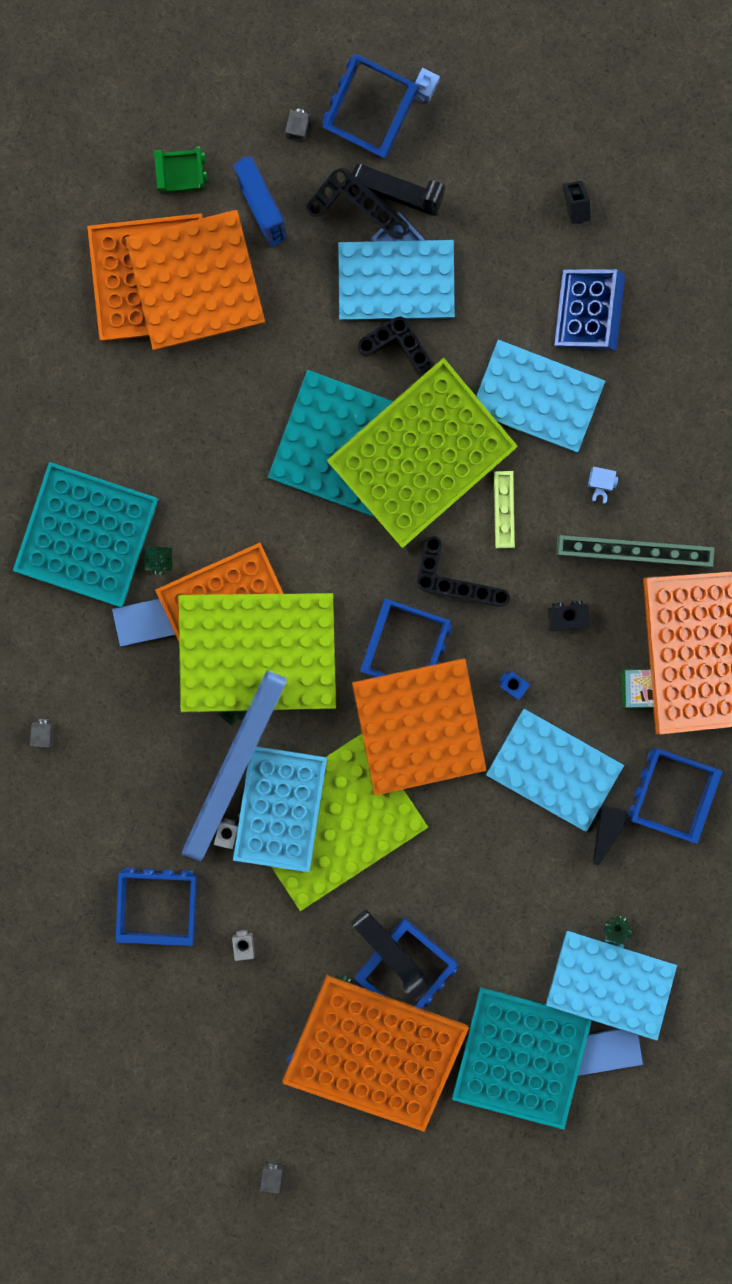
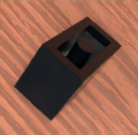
M576 181L563 184L568 216L571 223L581 224L585 221H591L590 199L583 182Z

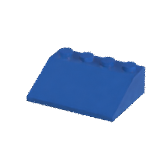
M617 269L563 270L554 346L594 351L617 350L625 275Z

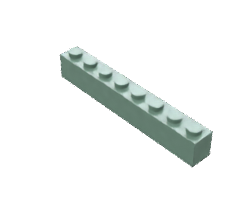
M559 535L557 537L556 556L709 568L713 567L715 547Z

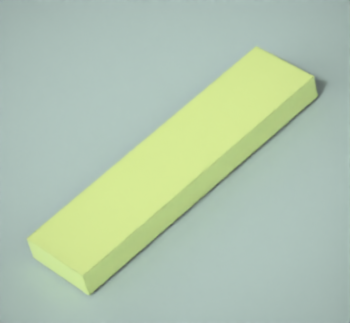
M513 471L494 472L495 548H515Z

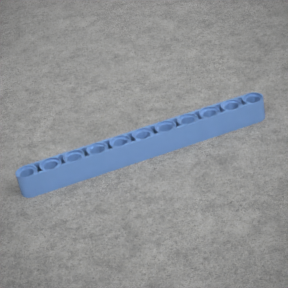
M271 671L265 673L182 851L183 856L199 862L202 861L284 689L286 677Z

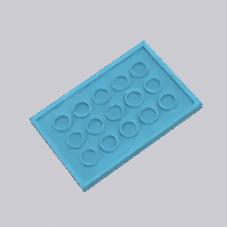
M454 240L338 242L340 320H392L398 316H402L405 319L455 318Z
M498 340L476 397L498 423L578 453L605 380Z
M523 708L486 775L587 832L624 765Z
M256 746L247 767L233 857L234 861L310 872L327 757Z
M566 931L545 1006L658 1040L677 965Z

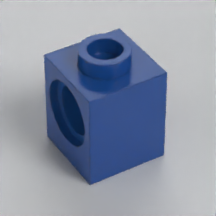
M512 671L508 674L505 672L499 680L501 683L499 687L517 700L521 699L530 686L529 683ZM511 679H516L518 682V687L515 690H510L508 687V682Z

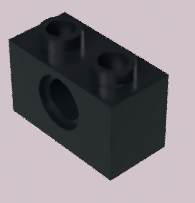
M573 601L571 606H564L563 603H554L552 608H548L550 631L590 627L588 604H583V601ZM566 610H570L573 613L571 621H567L564 618Z

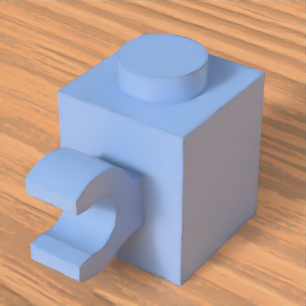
M422 68L415 81L419 85L415 99L419 102L426 101L429 103L439 83L440 76Z
M598 467L591 468L588 487L595 489V493L592 496L593 502L596 501L598 495L603 497L602 504L607 502L608 497L604 491L610 492L613 488H616L618 483L616 471Z

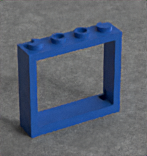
M355 54L347 62V73L345 76L342 75L339 80L338 86L340 88L338 93H334L331 98L330 104L332 106L330 111H326L323 116L322 123L324 124L322 127L383 158H387L419 89V85ZM360 63L408 87L380 149L333 126Z
M252 157L241 158V161L233 165L239 186L271 248L287 240L284 221Z
M384 599L360 672L375 677L388 675L370 669V665L390 607L442 624L429 666L439 664L440 662L437 661L439 653L443 655L446 643H443L445 636L450 635L453 626L450 625V620Z
M654 747L653 751L650 750L647 756V761L649 762L647 769L644 768L641 773V786L635 790L634 797L636 800L634 805H631L629 808V820L698 844L723 771ZM659 755L710 773L689 834L638 817Z
M124 868V871H120L118 876L116 942L193 946L195 940L197 874H193V871L190 870L174 873V870L170 869L155 872V869L149 868L143 869V872L135 871V868ZM127 878L191 881L188 935L124 932Z
M404 917L390 936L397 942L408 930L448 964L445 970L414 1005L421 1009L423 1006H428L433 999L432 995L444 987V981L447 977H452L456 973L458 964L455 959ZM375 952L355 975V980L367 990L386 996L366 979L382 960L380 955Z

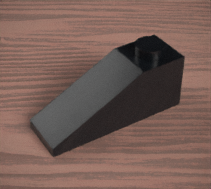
M607 806L600 807L593 863L595 865L601 863L623 831V826L627 825L628 814H625L626 810Z

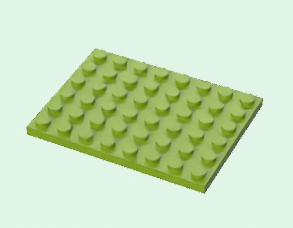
M442 358L326 461L400 547L403 548L518 446L449 363Z
M333 593L178 596L181 712L248 711L267 671L286 677L284 689L274 710L336 709Z
M362 734L326 756L327 763L310 872L272 867L300 911L428 828L404 789L374 795Z

